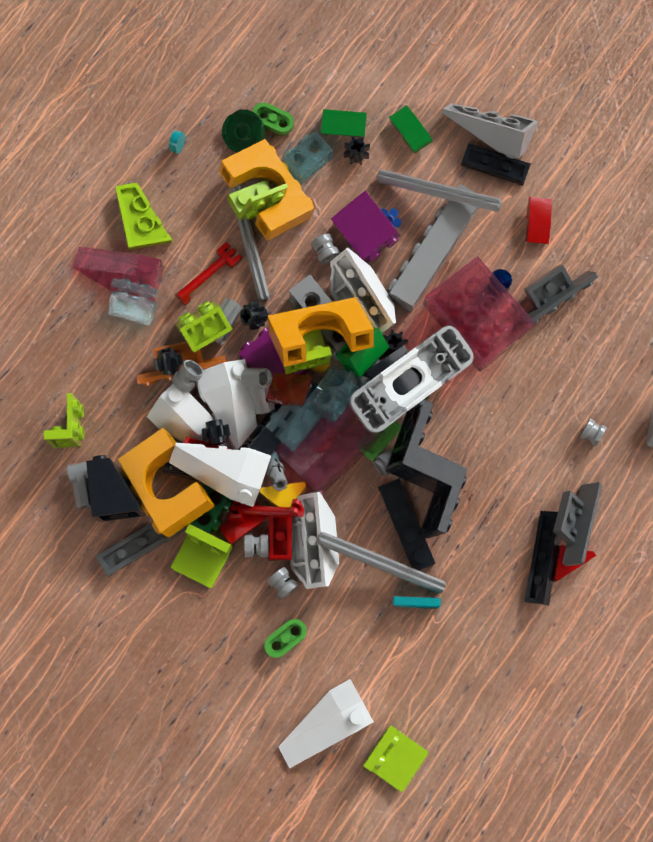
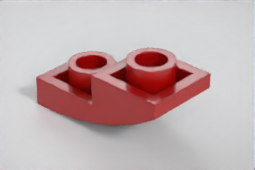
M529 197L526 219H528L526 242L549 244L552 214L551 199Z

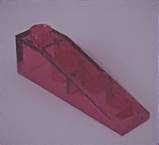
M78 247L73 264L75 270L103 285L109 291L116 293L130 304L153 309L164 271L161 259L140 254Z

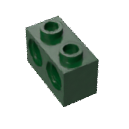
M203 484L202 487L209 497L213 494H220L222 500L219 504L214 505L215 507L204 513L211 516L209 524L200 525L199 518L190 524L212 535L213 532H218L222 524L220 518L224 511H229L233 500Z

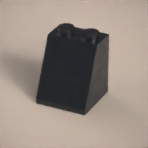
M98 455L92 457L93 460L86 461L93 518L99 522L146 516V513L141 508V503L132 492L119 467L110 458H107L106 455Z

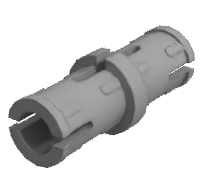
M273 451L266 472L272 480L274 489L282 491L287 488L288 481L284 475V466L280 463L278 454Z

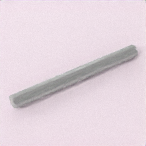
M379 170L377 174L379 183L495 212L500 210L502 204L500 198L386 170Z
M241 184L230 189V193L241 190ZM247 218L238 220L258 300L266 301L270 299L251 222Z
M321 532L318 535L316 543L320 546L438 594L443 593L446 583L443 580L328 533Z

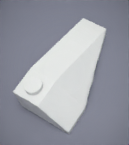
M245 359L224 362L203 370V376L200 380L196 381L200 397L203 402H207L213 412L212 416L214 419H222L223 425L229 424L230 436L226 438L234 450H238L257 427L255 407L250 390L245 388L241 382V374L247 368Z
M174 384L158 398L147 415V418L159 430L164 428L173 438L182 443L187 437L203 441L201 430L206 428L205 422L215 420L189 392L181 391ZM227 438L226 443L220 444L234 450Z
M176 443L169 463L229 499L253 507L271 455L250 448L241 447L240 450L227 449V446L206 448L201 444Z
M349 679L329 690L280 744L279 749L289 768L373 723L352 681Z

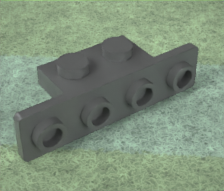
M558 265L524 289L534 309L517 320L518 323L526 327L534 326L540 321L539 318L556 311L559 304L573 299L576 296L575 293L579 290L590 287L594 283L593 281L599 277L597 272L587 271L572 281L565 267Z
M600 482L582 485L578 497L572 491L563 492L553 532L567 544L562 564L565 566L581 565L585 562L602 489Z

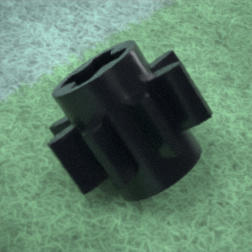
M352 137L350 143H344V148L346 149L344 158L349 157L351 165L353 163L362 165L364 158L369 159V153L366 151L370 150V144H365L363 137L361 139Z
M258 301L243 305L244 309L240 313V319L244 326L249 325L250 330H256L259 327L265 326V322L268 319V312L265 306H259Z
M391 329L390 335L386 336L383 334L389 346L386 350V357L403 345L408 344V340H403L402 331L397 334ZM391 341H395L398 344L397 348H393Z
M165 348L157 352V358L153 359L155 369L162 372L163 375H172L179 371L180 365L183 364L181 353L174 351V348Z
M222 419L205 422L206 428L201 430L203 441L208 440L209 446L226 443V437L230 436L229 424L223 425Z

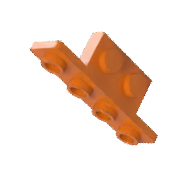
M187 341L154 348L155 358H157L159 350L174 348V351L181 353L183 362L185 360H192L201 366L202 369L226 362L225 355L203 360L201 349L193 353ZM159 370L137 375V383H143L144 386L157 383L156 380L163 378L166 381H170L174 374L163 375Z

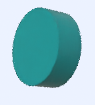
M176 130L172 133L169 140L170 152L179 154L182 151L185 143L184 132Z

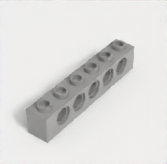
M311 275L289 290L290 299L288 300L295 310L307 308L306 303L310 300L316 301L317 305L332 302ZM320 329L324 344H328L331 348L332 357L338 362L339 359L336 358L335 354L346 344V341L335 342L333 337L340 333L333 330ZM378 359L371 367L380 362V360ZM344 369L350 379L355 378L359 383L358 389L370 381L369 378L364 376L357 377L352 370L348 373Z

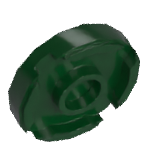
M239 109L225 119L222 126L223 140L229 149L238 153L264 140V123L256 113L250 110Z

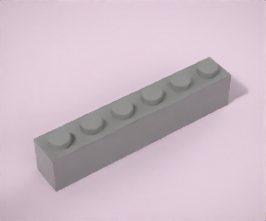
M461 184L458 187L459 189L473 192ZM447 200L448 204L445 208L441 206L435 216L437 219L433 226L430 224L423 234L425 239L422 243L418 242L411 253L414 256L410 262L406 260L401 267V276L398 280L394 278L388 290L390 291L389 296L392 301L410 312L414 310L479 207Z

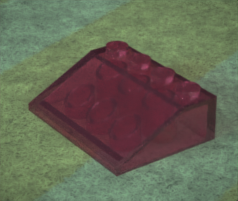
M478 256L427 294L423 305L442 327L452 326L459 331L473 352L472 363L479 372L498 359L536 325Z
M338 386L299 422L274 450L314 492H320L321 495L352 467L377 440L385 435V430L372 433L364 427L350 406V396Z

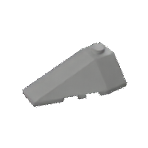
M452 103L443 108L442 111L444 115L498 152L504 153L506 157L513 159L521 157L527 151L539 122L511 114L510 118L500 117L497 111L479 113L477 108Z

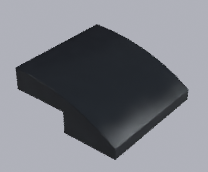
M405 345L365 371L366 375L372 380L409 353ZM416 368L408 369L393 381L394 391L399 395H405L420 384L422 375Z

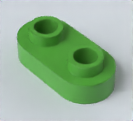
M264 102L257 104L253 108V112L259 117L262 114L267 115L266 118H261L266 129L278 135H288L292 132L294 120L288 112ZM281 123L287 124V126H286V127H283V128L280 127L279 125H280Z
M291 619L266 639L264 644L266 653L274 658L285 655L306 637L307 629L305 624L298 619ZM293 627H298L300 630L296 636L291 634ZM276 641L281 643V648L277 651L272 648V644Z

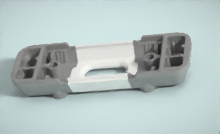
M445 326L355 391L350 397V406L369 432L378 433L467 368L473 361V352L456 328ZM416 368L422 375L420 384L405 395L397 394L393 389V381L408 369Z

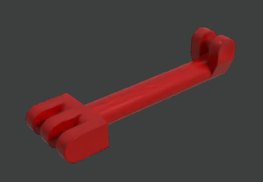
M228 242L216 250V254L220 258L175 294V297L180 299L184 306L190 302V294L225 264L232 269L243 259L240 254L232 259L237 252L234 248L226 253L231 246Z
M298 499L292 500V507H252L233 500L234 505L231 506L228 520L231 522H244L246 515L303 517L304 507Z

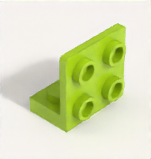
M263 180L229 194L227 200L239 221L245 218L251 220L257 217L258 213L283 199L288 186L285 183L271 189L268 182Z
M209 301L200 304L196 312L191 315L189 312L181 315L178 318V322L175 323L193 353L233 330L220 306L215 302L209 303Z
M320 329L308 332L303 336L306 343L307 362L284 367L285 374L330 363L332 353L329 346L325 347Z
M67 393V429L62 426L51 427V430H44V440L53 448L81 447V440H84V428L81 427V418H84V406L80 404L79 400L72 393Z
M189 524L185 531L187 536L171 568L209 588H213L233 547L231 544Z
M389 724L364 761L363 766L377 774L400 792H403L427 757L428 751Z

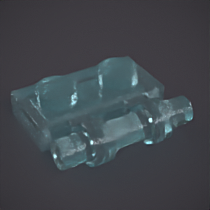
M114 278L112 287L119 288L120 292L113 291L111 293L108 314L150 326L153 323L156 302L149 301L148 297L156 298L158 290L150 288V285L144 283L139 285L131 283L129 279L123 278L120 280ZM129 291L139 294L140 297L129 295Z
M294 391L290 397L287 396L284 399L282 407L277 413L274 412L270 416L271 420L266 425V428L271 432L277 426L280 428L275 437L290 451H295L322 418L307 401H303L298 406L297 402L302 396L297 391ZM291 410L293 414L285 422L284 418Z

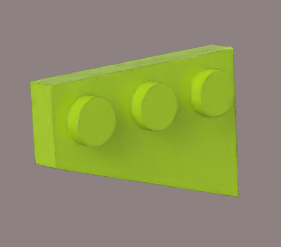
M138 183L115 186L128 251L172 243L170 235L167 234L159 217L152 210Z

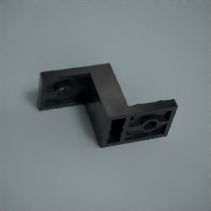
M423 400L406 412L385 471L433 493L419 536L428 539L446 534L451 528V516L459 504L460 499L458 495L460 489L466 483L467 477L465 475L467 468L418 446L424 440L425 433L423 431L425 425L429 423L432 417L431 408L433 403Z

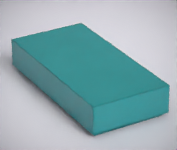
M393 596L392 606L438 609L441 607V598Z

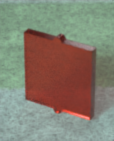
M275 373L266 397V403H278L284 406L287 404L304 406L311 385L312 375Z

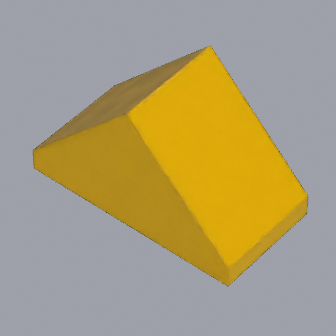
M306 482L286 485L287 488L282 491L275 490L273 486L261 487L260 494L275 507H292V500L297 499L299 495H303L307 490Z

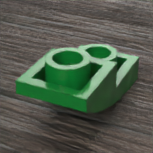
M407 105L389 116L390 122L402 135L404 142L414 154L433 142L426 129Z

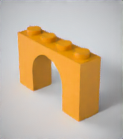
M266 139L221 161L219 173L230 189L253 178H265L277 186L287 184L288 189L284 193V198L279 203L258 213L255 225L267 241L311 218L314 211L312 200L306 197L301 190L300 183L296 179L294 180L289 173L287 165L281 162L275 148L269 145Z
M356 297L268 316L269 335L284 367L307 362L306 343L303 336L314 330L328 329L340 333L351 352L374 347V329Z
M162 428L118 458V461L122 466L119 468L121 473L132 483L130 486L132 492L136 497H140L143 502L141 508L146 515L152 517L154 522L151 524L158 534L162 533L170 538L215 506L205 489L197 482L170 499L162 500L155 497L152 489L154 475L161 466L170 461L176 444L173 436Z

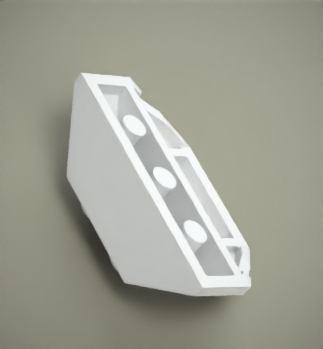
M346 248L330 261V268H332L330 293L335 301L356 297L372 327L379 328L381 333H384L396 323L394 303L370 265L349 248Z
M320 492L299 495L297 499L303 504L304 516L292 517V560H290V566L306 589L327 587L339 565V553L318 545L316 541L321 532L337 537L335 516Z

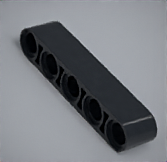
M306 373L299 376L274 405L275 409L264 417L238 450L241 447L250 448L271 455L320 396L322 389Z

